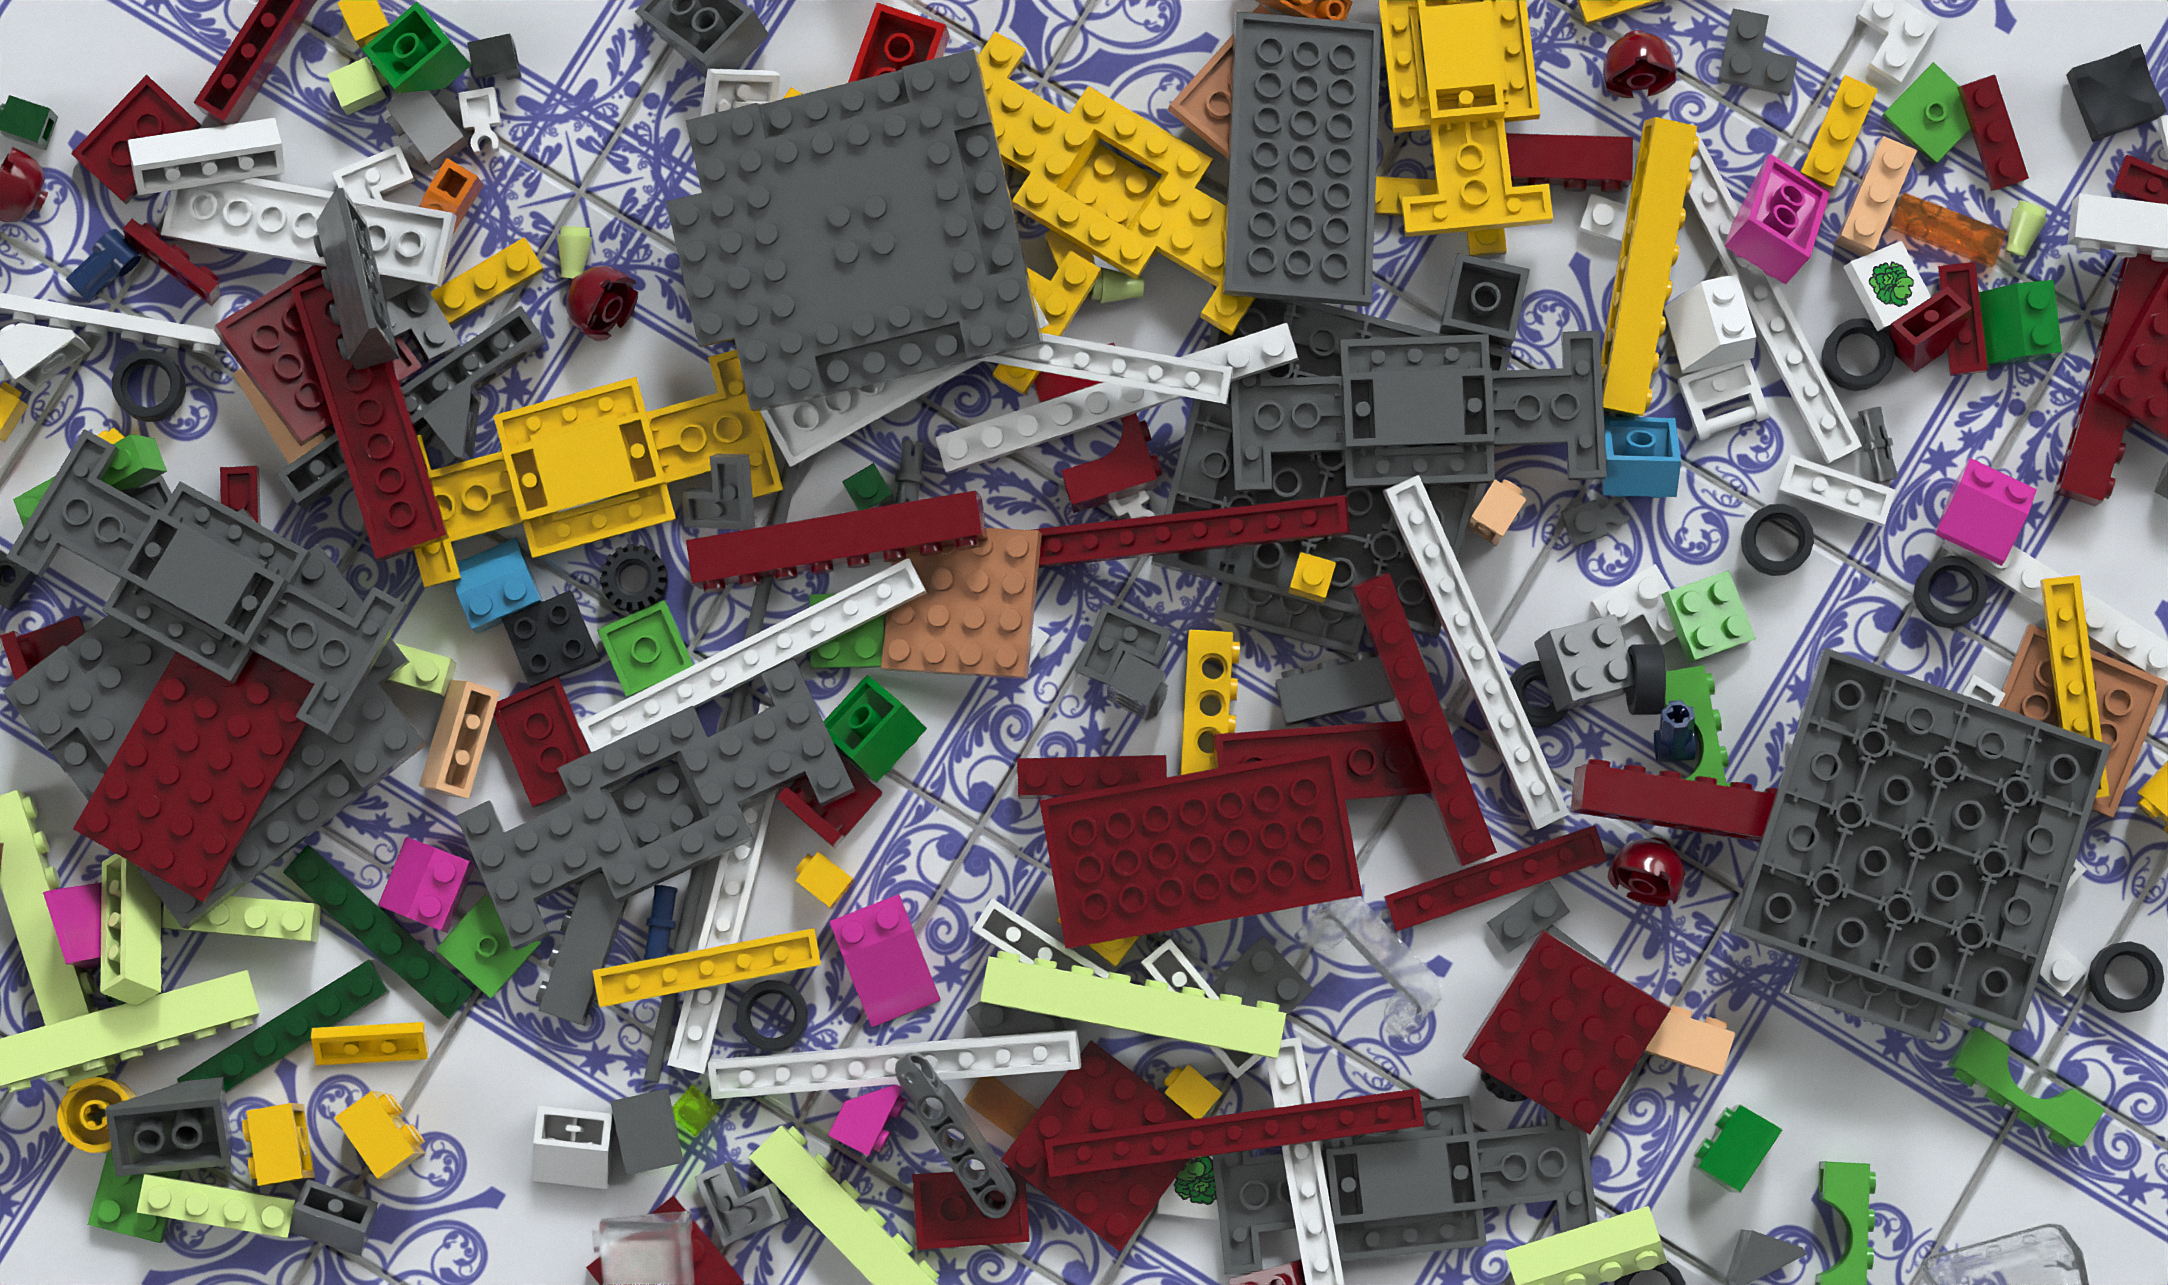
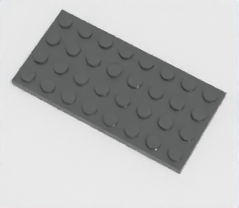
M1236 12L1234 17L1223 295L1369 307L1372 303L1381 24Z

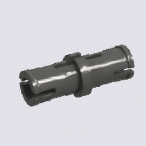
M1881 406L1859 411L1858 415L1866 444L1863 445L1864 451L1869 453L1875 483L1899 478L1891 450L1893 441L1892 438H1888Z
M904 440L901 443L900 473H896L895 482H898L896 504L905 503L906 501H917L919 499V487L924 484V476L921 475L925 443L916 441L914 456H911L912 441Z

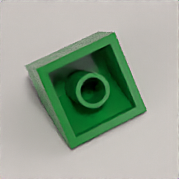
M418 2L414 3L362 48L397 93L445 89L471 66L461 51Z
M2054 280L2016 283L1979 292L1987 366L2054 360L2062 353Z
M866 675L824 720L834 745L876 783L891 770L893 765L927 730L898 699L869 675Z
M1739 1104L1735 1105L1732 1110L1726 1107L1714 1124L1719 1128L1711 1140L1705 1138L1693 1155L1698 1159L1693 1167L1729 1192L1741 1193L1783 1131L1775 1124Z

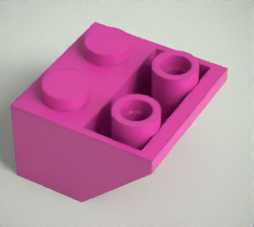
M895 1084L845 1101L828 1136L868 1156H872L874 1151L882 1152L891 1132L885 1129L891 1117L899 1118L908 1098L902 1096L904 1089Z

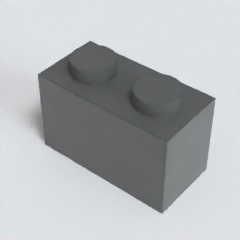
M306 1179L293 1208L290 1233L361 1256L374 1228L378 1202Z

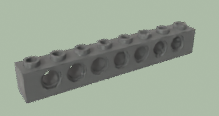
M522 306L516 308L402 387L416 433L429 425L423 415L462 384H472L476 391H478L547 343ZM336 433L276 473L295 502L304 510L350 479Z

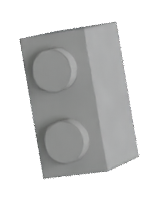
M429 90L401 93L385 105L391 114L386 121L399 137L404 133L413 143L408 149L420 165L427 161L431 168L435 170L444 163L446 158L450 159L468 145L465 137Z

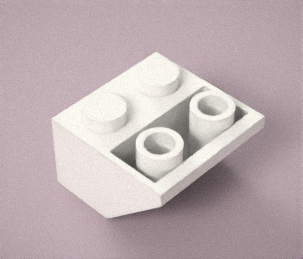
M538 1106L533 1140V1181L608 1189L616 1128L613 1114Z

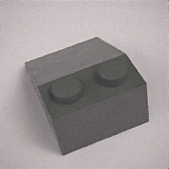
M645 0L635 10L637 16L706 77L708 69L736 70L769 36L755 12L740 0Z
M223 1077L184 1081L106 1107L105 1111L116 1177L230 1165L233 1141Z

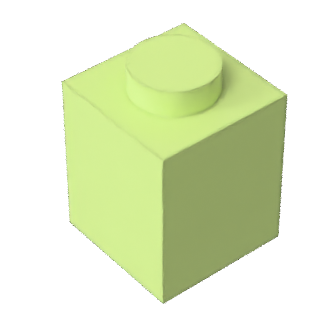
M368 57L327 74L339 103L347 115L387 98L383 86L388 85V81L376 66L373 67Z

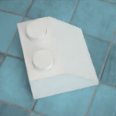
M1737 274L1702 281L1664 307L1663 311L1682 374L1754 358L1757 337Z
M19 323L16 326L11 324L0 330V360L12 377L31 392L92 350L72 330Z

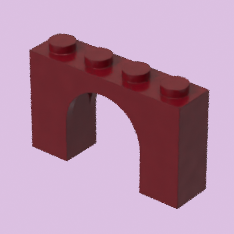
M1040 371L1033 385L1038 401L1042 403L1103 382ZM1137 413L1120 418L1123 425L1122 435L1117 446L1109 454L1100 459L1061 470L1073 513L1109 503V501L1114 499L1119 500L1136 495L1140 491L1158 488L1157 476L1162 475L1161 466L1157 454H1149L1146 442L1152 441L1146 420H1138Z

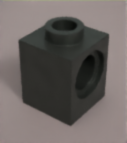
M0 550V605L13 611L38 576L6 558L7 553ZM8 569H14L16 572L14 583L8 587H3L1 584L2 574Z

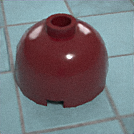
M1640 30L1630 31L1624 37L1618 39L1609 47L1603 62L1606 89L1617 97L1634 98L1632 91L1648 89L1647 97L1667 90L1677 80V65L1670 46L1662 38Z
M13 146L0 167V221L3 222L23 220L32 209L40 212L48 196V192L42 190L45 181L42 167L34 158Z
M601 265L591 267L577 275L569 285L566 301V310L573 325L580 332L595 341L610 338L612 335L608 332L613 329L616 323L619 328H622L635 309L638 292L633 289V284H637L636 281L615 268Z
M1651 837L1650 839L1632 840L1619 849L1613 858L1607 878L1616 890L1619 884L1630 890L1626 897L1648 906L1666 907L1668 900H1672L1673 904L1677 902L1682 890L1685 871L1681 858L1670 847V844L1664 839Z

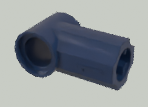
M112 229L105 233L93 246V253L66 278L67 282L88 303L116 277H123L132 271L142 258V254L117 229Z
M1682 700L1669 701L1668 706L1661 710L1659 730H1654V751L1657 763L1695 760L1693 707L1684 704Z

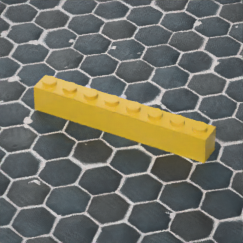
M1659 117L1644 120L1601 351L1603 411L1631 417L1644 416L1645 410H1648L1652 401V389H1649L1651 374L1656 372L1659 363V354L1656 353L1658 338L1662 337L1666 325V319L1662 315L1664 304L1669 300L1672 292V281L1669 280L1671 266L1676 264L1679 255V246L1676 244L1678 230H1681L1686 216V211L1682 206L1684 196L1689 192L1692 184V173L1689 172L1691 158L1695 157L1699 146V137L1696 136L1697 126Z

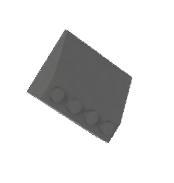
M344 188L335 189L316 221L319 235L313 236L319 258L324 257L327 269L322 270L321 273L327 292L332 291L335 301L334 304H330L333 322L335 326L340 325L343 338L338 339L341 356L344 361L349 360L354 368L359 370L399 359V354L367 222Z

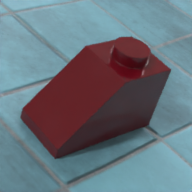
M1947 286L1891 323V339L1894 342L1895 356L1914 373L1945 352L1972 314V307Z

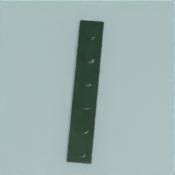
M307 844L283 871L288 878L447 1019L451 1020L474 994L475 991L310 845Z
M367 960L177 1078V1081L181 1083L184 1081L223 1077L225 1094L310 1042L312 1028L334 1027L390 991L371 960Z

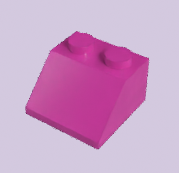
M1969 458L1952 486L1935 535L2002 566L2029 514L2037 489Z
M406 837L378 906L448 933L475 864Z

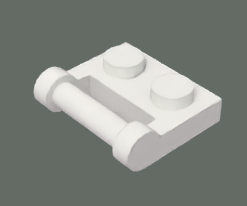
M1750 359L1710 367L1680 377L1677 380L1692 421L1694 433L1699 442L1709 439L1710 434L1754 419L1758 422L1769 419L1768 408ZM1747 395L1750 398V406L1706 420L1702 410Z

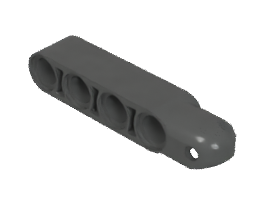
M909 1053L899 1059L895 1064L896 1078L914 1104L916 1116L981 1212L990 1218L1005 1216L1015 1199L1017 1187L952 1089L940 1080L928 1060L913 1053ZM914 1063L920 1064L921 1070ZM926 1099H938L942 1103L943 1108L939 1110L931 1108L927 1104ZM947 1130H959L963 1134L964 1139H952L948 1135ZM972 1159L980 1161L984 1165L985 1170L976 1171L972 1169L968 1161ZM997 1190L1002 1192L1006 1200L1002 1202L993 1200L990 1197L989 1191Z

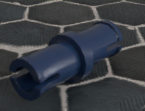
M665 885L654 886L651 916L646 918L645 924L649 927L646 950L643 957L645 960L665 957L668 954L671 930H675L676 922L672 920L678 888Z

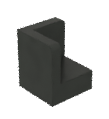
M510 33L467 42L473 74L476 78L502 73L505 74L507 80L522 77L515 42Z

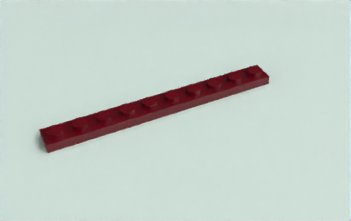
M1345 495L1031 529L1042 533L1039 568L1350 535L1348 501Z
M1419 1088L1045 1139L1044 1141L1049 1177L1053 1178L1424 1127Z

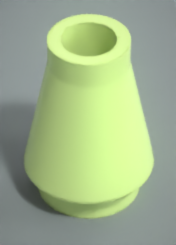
M2019 200L2017 208H2012L2008 243L2005 251L2026 257L2028 250L2047 222L2045 218L2047 209Z
M561 226L560 235H557L562 278H575L584 271L593 237H590V228Z
M1101 267L1102 273L1089 292L1090 300H1098L1099 304L1131 298H1142L1144 279L1143 276H1139L1136 280L1125 273Z

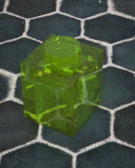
M691 1084L672 1106L675 1120L693 1136L698 1138L723 1111L720 1105L694 1084Z

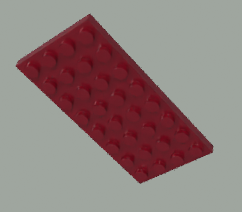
M175 652L77 820L73 830L206 903L309 726L298 720L296 715L314 685L255 652L251 654L234 684Z
M1336 747L1039 800L1066 949L1363 896Z

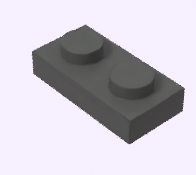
M1548 881L1488 921L1487 924L1505 951L1509 953L1570 911L1551 882Z

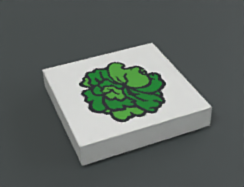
M1902 241L1851 261L1844 266L1877 332L1891 326L1892 322L1931 298Z
M1212 1156L1188 1160L1159 1199L1158 1214L1219 1220Z

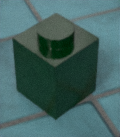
M9 95L6 104L2 103L0 105V133L6 138L43 150L47 149L58 116L48 107Z
M874 463L842 481L846 492L857 510L882 507L894 501L892 492Z

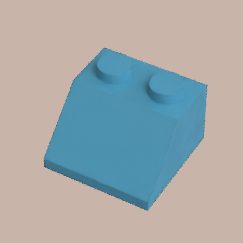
M1604 416L1607 477L1601 479L1603 495H1613L1616 497L1650 496L1652 498L1677 497L1681 457L1675 418Z
M516 537L457 562L461 579L454 580L453 584L470 627L477 634L502 624V618L543 602V598Z

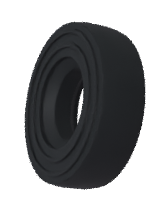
M1540 661L1528 662L1512 674L1510 681L1530 726L1537 728L1548 727L1559 722L1569 709L1557 712L1553 701L1545 708H1535L1527 702L1525 697L1527 685L1534 680L1546 681Z

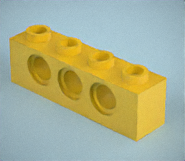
M1189 630L1180 775L1215 769L1214 753H1205L1198 746V739L1202 735L1235 733L1236 715H1229L1230 700L1237 701L1238 679L1231 678L1232 664H1239L1240 642L1233 641V632ZM1211 660L1217 661L1223 668V674L1217 679L1205 677L1202 673L1204 663ZM1207 697L1217 699L1221 705L1220 712L1215 716L1203 714L1200 709V702Z

